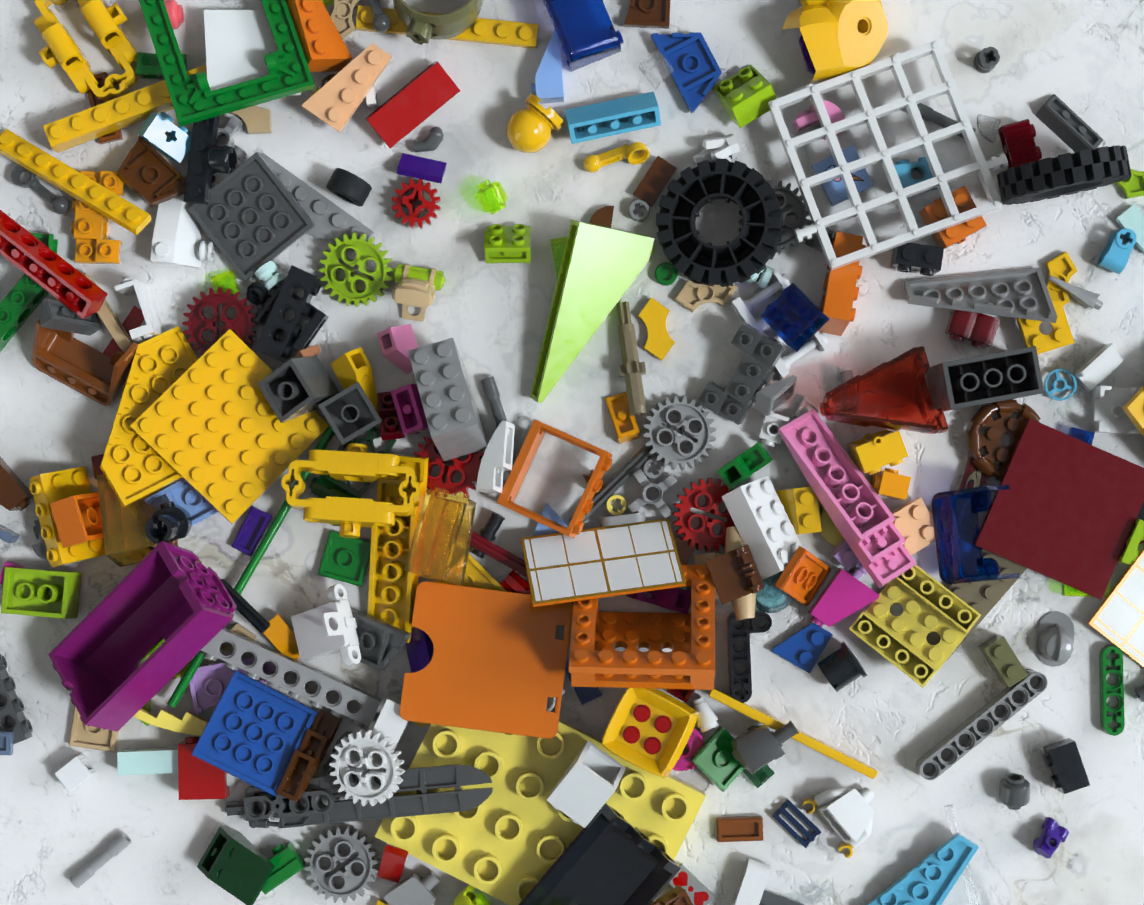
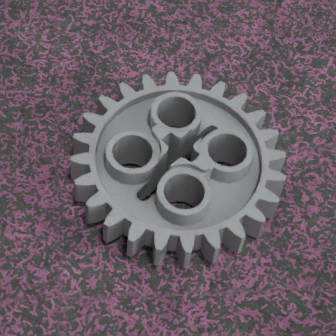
M674 396L672 403L668 398H665L664 406L658 402L656 404L657 410L650 409L649 412L653 417H645L644 420L649 424L643 425L642 429L648 431V433L643 434L642 438L648 439L644 447L652 448L648 455H657L654 462L662 459L663 467L671 463V470H674L679 465L681 471H683L686 464L691 469L694 467V461L700 464L702 463L701 457L707 458L709 456L706 450L714 448L709 442L716 440L714 436L710 435L716 431V428L709 426L714 421V419L707 420L706 418L710 412H701L703 405L695 407V399L687 403V398L684 396L681 402H679L678 397ZM673 413L677 415L678 423H671L668 419V414ZM689 423H695L698 426V433L690 431ZM661 424H664L667 428H662ZM677 429L681 430L682 436L680 438L677 437ZM659 434H666L669 437V443L663 444L660 442ZM690 438L696 439L697 443L693 442ZM680 443H686L689 446L690 452L688 454L681 452Z
M338 826L336 833L330 828L327 831L328 836L321 833L319 835L321 842L314 839L312 844L315 848L309 847L307 850L312 856H306L304 859L310 863L304 867V870L311 871L307 875L306 880H314L310 887H319L317 895L324 891L326 893L325 900L332 895L334 903H336L339 897H342L343 903H346L348 896L355 901L356 893L364 896L363 888L370 890L372 887L368 881L375 882L376 880L372 873H378L379 868L373 865L379 863L380 860L373 858V856L378 851L370 850L373 841L366 843V834L361 838L358 837V829L354 834H351L350 827H347L345 832H342L341 827ZM342 843L347 844L350 847V852L342 853L339 845ZM355 852L359 853L357 857L348 861L345 867L338 868L329 877L325 876L327 872L337 866L339 861L342 863ZM328 857L331 860V866H323L320 858ZM359 862L363 865L364 870L356 872L353 870L352 864ZM334 877H343L345 884L337 885L334 882Z

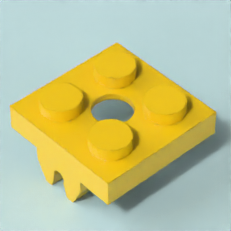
M1061 299L1052 302L1057 314L1056 323L1049 322L1052 325V331L1048 335H1044L1039 331V325L1044 321L1016 318L1025 347L1036 346L1037 355L1075 343Z

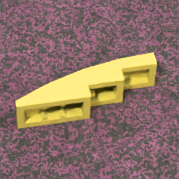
M141 708L133 716L153 726L201 736L208 723L207 720L189 711L181 718L165 709H162L158 716Z

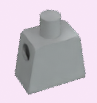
M430 871L423 879L418 873L414 872L399 882V884L390 888L384 894L383 899L389 905H432L437 898V893L432 888L440 882V878L433 871Z

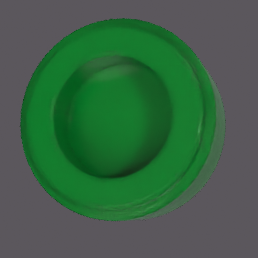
M665 262L657 266L654 276L660 285L669 286L675 282L678 273L673 264Z

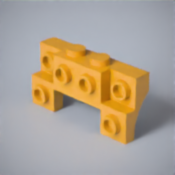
M80 171L83 175L115 194L124 196V182L117 176L118 171ZM74 198L72 208L73 212H75V221H72L71 233L76 239L75 262L78 264H120L119 254L122 241L107 240L109 218Z

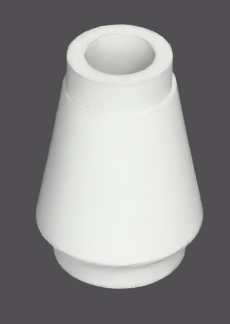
M705 697L692 701L693 709L700 713L696 723L697 728H700L702 733L719 726L717 723L719 719L705 700Z

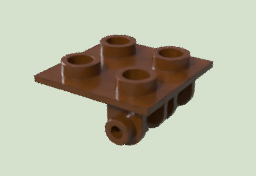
M748 544L705 561L722 605L748 594L757 593L765 588Z

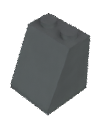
M318 356L292 358L257 384L281 423L319 409V404L340 393Z

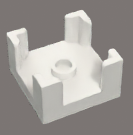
M1095 387L1092 394L1091 433L1141 434L1122 409L1141 387Z

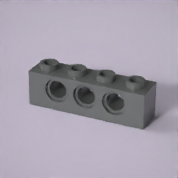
M0 655V694L4 695L6 699L5 705L0 704V731H14V745L33 737L31 733L33 728L23 713L24 705L22 700L17 698L15 693L16 685L6 670V659L3 655ZM8 715L14 719L13 727L9 726L6 722Z

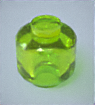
M487 179L477 185L479 190L475 192L474 197L483 212H490L492 215L507 206L508 195L499 181L490 182Z

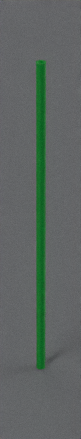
M330 426L327 427L314 450L326 449L334 435ZM308 471L301 472V478L305 483L311 474ZM286 499L234 587L240 595L291 509ZM200 650L192 659L167 702L169 706L175 708L205 657L203 656V651Z

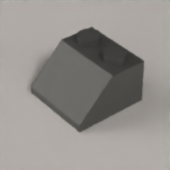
M359 382L318 405L320 412L341 446L382 422Z

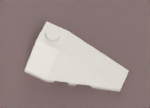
M184 194L160 203L153 232L150 261L158 265L202 268V261L199 259V247L202 241L199 223L188 210L193 204L183 202Z

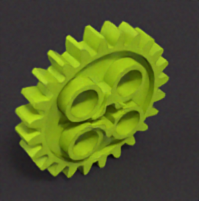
M354 232L351 239L348 233L343 235L344 241L337 237L335 238L337 245L329 243L328 246L331 251L324 250L322 252L327 259L319 261L325 265V267L319 269V272L325 273V276L320 280L328 282L324 289L331 288L333 290L330 294L331 297L336 294L339 295L338 302L346 299V306H349L354 301L355 306L358 307L362 300L363 304L367 306L369 305V298L376 302V294L381 297L384 295L381 288L388 289L390 287L386 281L393 279L392 276L388 275V272L394 270V268L387 266V263L391 262L392 258H385L388 250L381 251L380 248L383 243L375 245L374 236L367 240L366 233H363L359 238L357 232ZM348 248L355 250L357 255L355 260L348 258ZM339 259H342L348 265L340 263ZM369 259L375 261L377 265L375 271L368 269L367 261ZM355 265L359 266L358 270L360 272L357 274H354L355 269L352 268ZM338 268L346 272L344 280L337 277L336 271ZM365 274L374 277V280H370ZM358 279L365 282V291L357 288L356 282Z

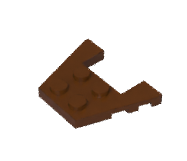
M139 136L133 149L130 150L119 168L117 176L149 207L183 195L185 193L187 175L183 177L152 147L153 145ZM214 175L212 176L211 184L216 180Z

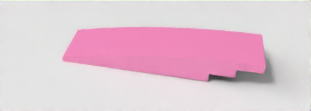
M815 409L778 429L779 434L817 498L878 588H881L917 564L903 546L906 540L892 523L896 518Z

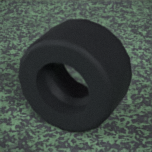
M335 168L326 185L330 192L359 207L364 205L372 190L369 183L341 168Z

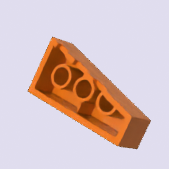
M285 0L310 72L341 71L353 58L322 0Z
M836 231L831 243L836 258L866 248V245H862L863 236ZM860 260L826 273L823 290L826 291V294H823L818 310L822 315L815 325L818 332L822 331L823 333L842 336L849 322L854 321L856 308H852L853 300H857L859 293L856 281L860 279L862 274V266H859Z

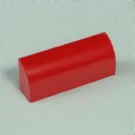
M434 61L368 115L365 120L389 148H392L460 92V89L439 62Z

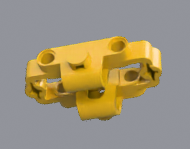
M34 0L42 15L34 19L33 22L47 44L38 52L50 69L60 64L82 95L92 90L103 102L130 92V88L138 81V75L131 66L137 60V53L119 27L128 19L116 2L106 7L103 0H77L82 7L80 9L81 13L102 45L114 56L120 67L126 71L122 75H109L105 80V85L100 88L98 80L95 79L90 69L91 65L66 27L59 22L52 10L48 9L52 4L63 5L67 0ZM119 83L120 89L116 90L115 84Z
M357 443L347 444L346 451L310 450L309 460L292 461L289 465L288 473L283 476L281 481L282 487L286 492L287 503L293 509L304 510V521L340 526L339 536L344 538H360L361 527L394 526L395 516H409L414 512L415 503L421 498V490L414 470L411 467L399 466L400 456L367 453L368 446ZM301 471L330 475L335 480L375 482L377 478L396 479L398 477H405V480L399 485V494L404 502L403 505H396L389 502H375L373 499L326 496V498H305V500L299 499V496L303 494L306 488L305 482L301 478ZM293 480H296L298 485H294V489H291L289 484H293ZM410 485H412L415 492H412L410 499H408L405 491H408Z

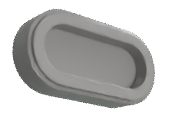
M645 512L599 518L600 526L643 522L645 520Z

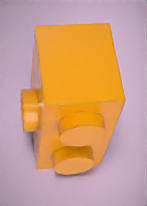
M885 468V471L872 475L869 483L878 496L906 500L911 477L899 475L898 470Z

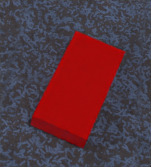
M386 844L377 877L399 884L408 851Z

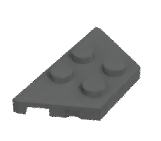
M351 607L353 617L357 623L356 631L361 653L360 662L379 671L386 669L410 638L411 633Z

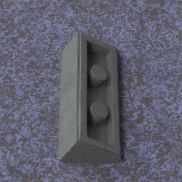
M1055 94L1035 113L1075 153L1081 150L1096 149L1103 141L1091 127Z
M46 298L42 300L40 327L88 336L102 328L97 312L82 319L61 301Z

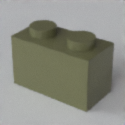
M997 634L978 646L1003 686L1010 688L1028 676L1004 636Z

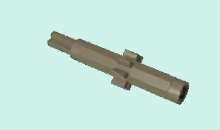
M629 302L617 303L618 333L623 365H618L619 378L625 377L630 416H640L646 414L641 375L646 374L645 362H639Z

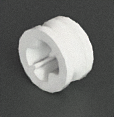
M202 240L199 247L200 261L208 259L209 262H213L215 244L213 241L207 244L206 241Z

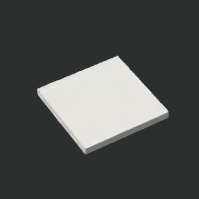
M204 10L206 69L210 90L214 91L269 75L263 54L278 50L264 10Z

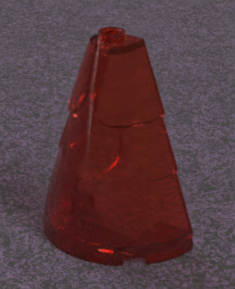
M924 346L914 347L861 376L853 377L827 392L823 402L820 403L821 415L825 416L829 421L862 427L876 426L927 434H940L948 430L943 409H934L924 376L930 365Z

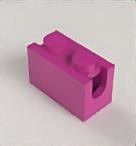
M409 384L392 390L391 395L403 435H417L421 430H429L417 384Z

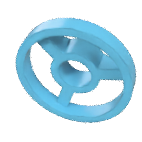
M1055 369L1048 373L1044 380L1046 394L1057 401L1069 399L1077 388L1075 376L1066 369ZM1059 371L1070 375L1073 380V387L1067 385L1065 379L1060 378ZM1055 372V380H1053L1052 389L1049 392L1047 382L1049 377ZM1057 381H1061L1063 383V387L1061 389H1058L1056 387ZM1065 389L1072 390L1065 398H1057L1052 395Z

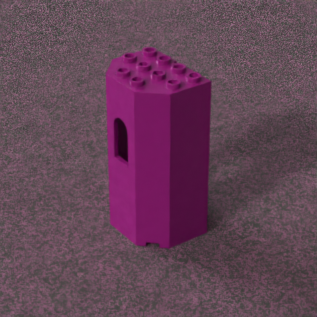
M161 541L48 654L53 663V668L58 672L62 680V685L67 690L72 691L69 694L71 702L77 708L80 719L85 725L118 732L233 619L234 614L232 613L236 610L237 606L217 573L210 567L206 568L202 563L198 562L199 557L192 551ZM164 638L165 641L138 667L140 661Z

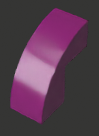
M679 587L626 594L629 598L688 614L691 604V591Z

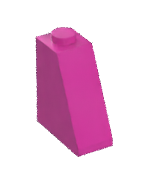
M838 568L809 609L808 613L812 615L810 620L820 627L823 624L830 627L877 600L880 595L842 568Z

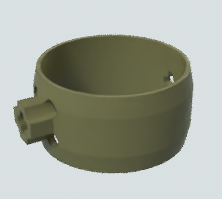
M393 0V4L399 18L407 27L406 37L422 45L423 43L428 44L430 39H449L465 32L476 21L483 0H469L462 8L444 15L420 13L409 7L403 0Z

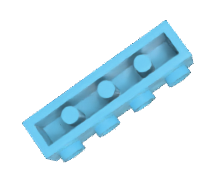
M654 91L565 110L572 144L661 125L659 106Z

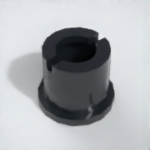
M844 641L840 643L841 647L817 663L824 676L837 692L861 675L863 678L868 676Z

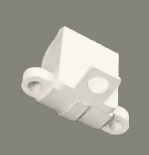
M341 584L330 586L327 590L329 603L291 616L299 656L302 662L326 658L340 652L347 666L358 664L361 661L356 619L353 617L345 588Z

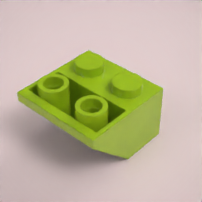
M751 64L712 87L727 114L739 128L769 111L768 102L777 99L771 83Z

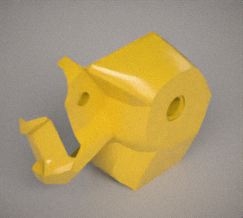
M799 0L802 6L792 11L785 19L782 29L800 28L815 67L814 78L809 84H819L870 65L880 51L888 33V22L881 0Z

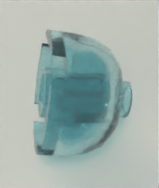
M783 571L762 580L765 588L756 593L755 607L758 610L766 613H777L784 610L791 603L793 597L775 586Z

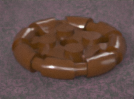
M1013 399L995 402L989 406L984 405L971 419L972 425L970 430H967L966 435L967 450L974 459L972 460L974 465L986 476H994L996 480L1001 481L1027 418L1037 422L1041 419L1027 404H1019L1017 400ZM1013 411L1018 413L1016 418H1011ZM996 412L998 418L993 420L992 414ZM980 427L986 428L984 436L979 434ZM1003 434H1007L1010 437V444L1006 447L1001 443V436ZM984 446L987 454L982 456L979 449ZM995 460L1001 462L999 469L994 467Z

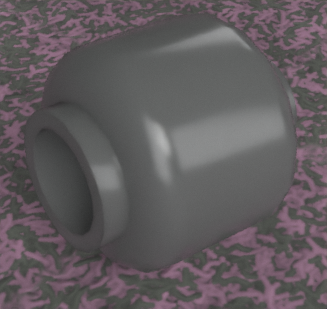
M1015 773L1006 775L999 785L1000 801L1009 809H1021L1030 801V783L1024 779L1023 775Z

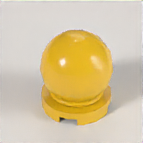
M531 93L524 101L527 108L519 109L511 116L507 123V137L511 145L523 153L539 152L547 145L551 138V129L559 131L564 125L562 118L551 107L546 110L539 104L541 99Z

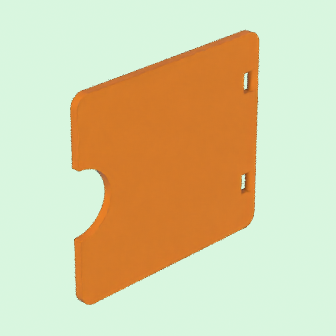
M427 581L421 582L416 589L411 627L424 631L430 637L434 653L430 663L425 668L417 672L405 673L400 716L404 720L546 739L553 738L558 732L573 611L571 602L533 607L532 597L528 594ZM557 626H565L563 641L555 639ZM548 697H556L554 713L546 711Z

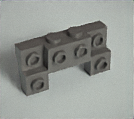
M748 323L741 324L731 344L743 350L746 354L726 389L713 381L708 382L697 401L716 414L720 413L737 425L743 422L751 406L756 402V393L762 389L765 383L768 384L773 378L774 372L772 370L786 348V345L764 334Z

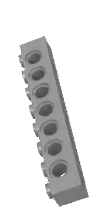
M223 628L201 649L204 652L203 656L213 661H216L217 658L225 661V666L236 671L238 668L247 671L246 675L255 680H259V678L268 681L267 685L277 690H280L281 687L289 690L288 694L297 699H301V697L310 700L309 704L319 709H322L323 706L331 709L330 713L339 718H343V716L352 719L351 723L361 728H364L365 725L370 726L381 703V699L227 628ZM222 643H231L234 648L231 654L223 653L221 650ZM245 652L253 653L255 661L251 664L245 663L242 660V654ZM268 661L273 662L276 665V671L273 673L265 672L263 664ZM288 671H293L297 675V680L289 683L285 680L284 674ZM308 681H315L319 688L315 692H309L306 690L305 684ZM335 690L339 693L340 697L337 701L331 702L326 698L327 692ZM357 700L360 703V708L357 711L349 710L347 708L349 701Z

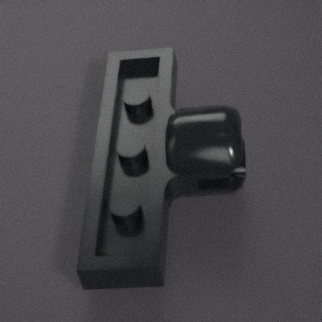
M219 116L193 123L183 202L208 205L213 174H230L236 168L237 153L235 149L226 145H217L216 143Z

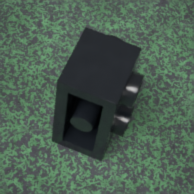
M916 243L903 244L893 248L891 267L897 268L899 272L910 273L913 270L920 271L921 275L933 276L941 271L944 248Z
M1067 738L1043 747L1045 754L1042 757L1047 768L1050 767L1052 776H1050V780L1054 789H1058L1061 793L1066 794L1090 786L1074 740Z

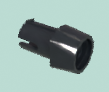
M174 501L161 504V509L155 511L152 518L146 522L145 534L154 543H160L161 541L170 542L185 538L192 527V518L189 512L184 508L175 506Z

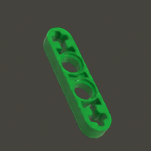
M1108 645L1104 646L1099 653L1100 720L1102 730L1109 735L1116 736L1123 732L1125 726L1123 654L1119 648ZM1110 650L1116 654V658H1112V666H1117V669H1106V665L1111 666L1110 659L1106 658V654H1110ZM1113 672L1117 676V682L1114 685H1108L1106 676ZM1114 695L1118 703L1114 708H1109L1106 703L1107 698ZM1107 711L1112 713L1118 712V715L1113 714V721L1118 723L1113 728V731L1112 728L1108 727V723H1112V715L1107 714Z

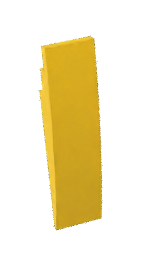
M398 455L400 456L399 466L411 467L414 470L421 490V498L415 503L414 512L411 515L395 516L394 526H372L367 614L408 633H412L411 625L423 540L429 458ZM398 477L396 479L378 478L377 501L375 502L403 505L404 501L399 494V485L405 480V477ZM410 485L408 491H405L408 499H410L411 493L415 492L412 485ZM410 635V638L407 640L406 643H409V642H410V640H411V635Z

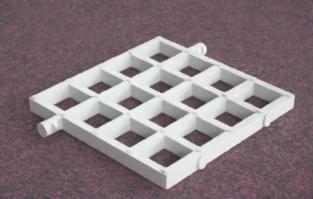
M938 40L903 53H894L890 58L816 85L809 84L802 90L768 102L769 111L813 224L811 226L804 225L802 226L803 229H794L796 240L800 243L804 238L808 240L812 238V235L817 234L830 271L1000 210L1003 207L990 171H997L1000 167H1008L1007 157L1002 153L997 158L994 156L989 161H985ZM931 54L942 84L913 94L902 65ZM891 69L902 98L872 109L861 80ZM851 84L862 113L831 123L821 94ZM947 93L958 123L928 134L917 104ZM811 98L821 128L791 138L780 109ZM906 108L918 138L887 148L876 119ZM866 123L877 153L847 163L836 134ZM962 133L974 163L943 173L932 143ZM826 138L837 167L806 178L795 148ZM922 148L933 178L903 188L891 158ZM881 162L892 193L862 203L851 173ZM978 173L989 203L959 214L948 183ZM841 177L852 207L821 218L810 188ZM937 187L949 218L918 228L907 198ZM897 202L908 232L877 243L866 213ZM856 217L867 247L836 258L825 228Z

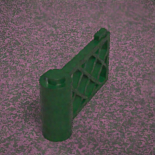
M373 427L368 430V438L360 440L355 438L353 439L354 441L347 444L370 440L373 453L385 454L390 453L397 440H387L390 443L386 449L376 452L373 440L381 438V430ZM371 431L376 433L377 435L372 436ZM347 444L340 445L336 451H343ZM321 475L319 478L314 477L308 489L311 490L310 495L314 498H326V496L362 498L371 482H364L363 487L358 492L351 488L350 481H347L348 485H346L341 480H335L333 477H330V475Z

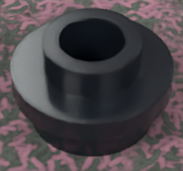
M251 283L248 286L246 296L252 304L259 305L268 300L269 294L263 285Z

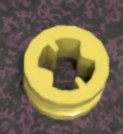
M613 495L607 500L606 507L611 514L621 515L626 510L627 502L622 496ZM615 498L620 499V504L623 505L621 510L617 509L618 512L613 511V506L610 505L612 500L616 501Z

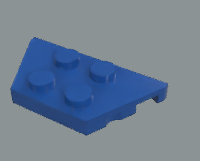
M701 32L666 35L653 33L651 39L687 108L692 114L719 79L722 71Z

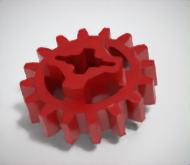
M410 179V185L407 186L402 182L403 189H395L398 197H392L391 199L396 203V205L392 206V210L398 211L395 215L396 219L403 218L402 225L405 226L409 222L411 229L415 227V224H418L420 229H423L424 222L430 226V218H438L434 212L441 211V207L436 205V203L441 201V198L434 197L438 191L436 188L430 190V182L424 186L422 179H419L417 184L414 183L413 179ZM413 190L412 194H410L409 196H404L406 193ZM423 191L430 196L431 202L423 198ZM419 197V201L422 205H418L414 211V207L411 204V202L415 203L416 199H418ZM401 206L410 210L409 217L404 214ZM425 211L428 212L425 216L419 218L420 214Z

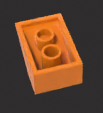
M110 490L74 495L50 503L51 515L55 520L58 539L62 544V548L123 534Z

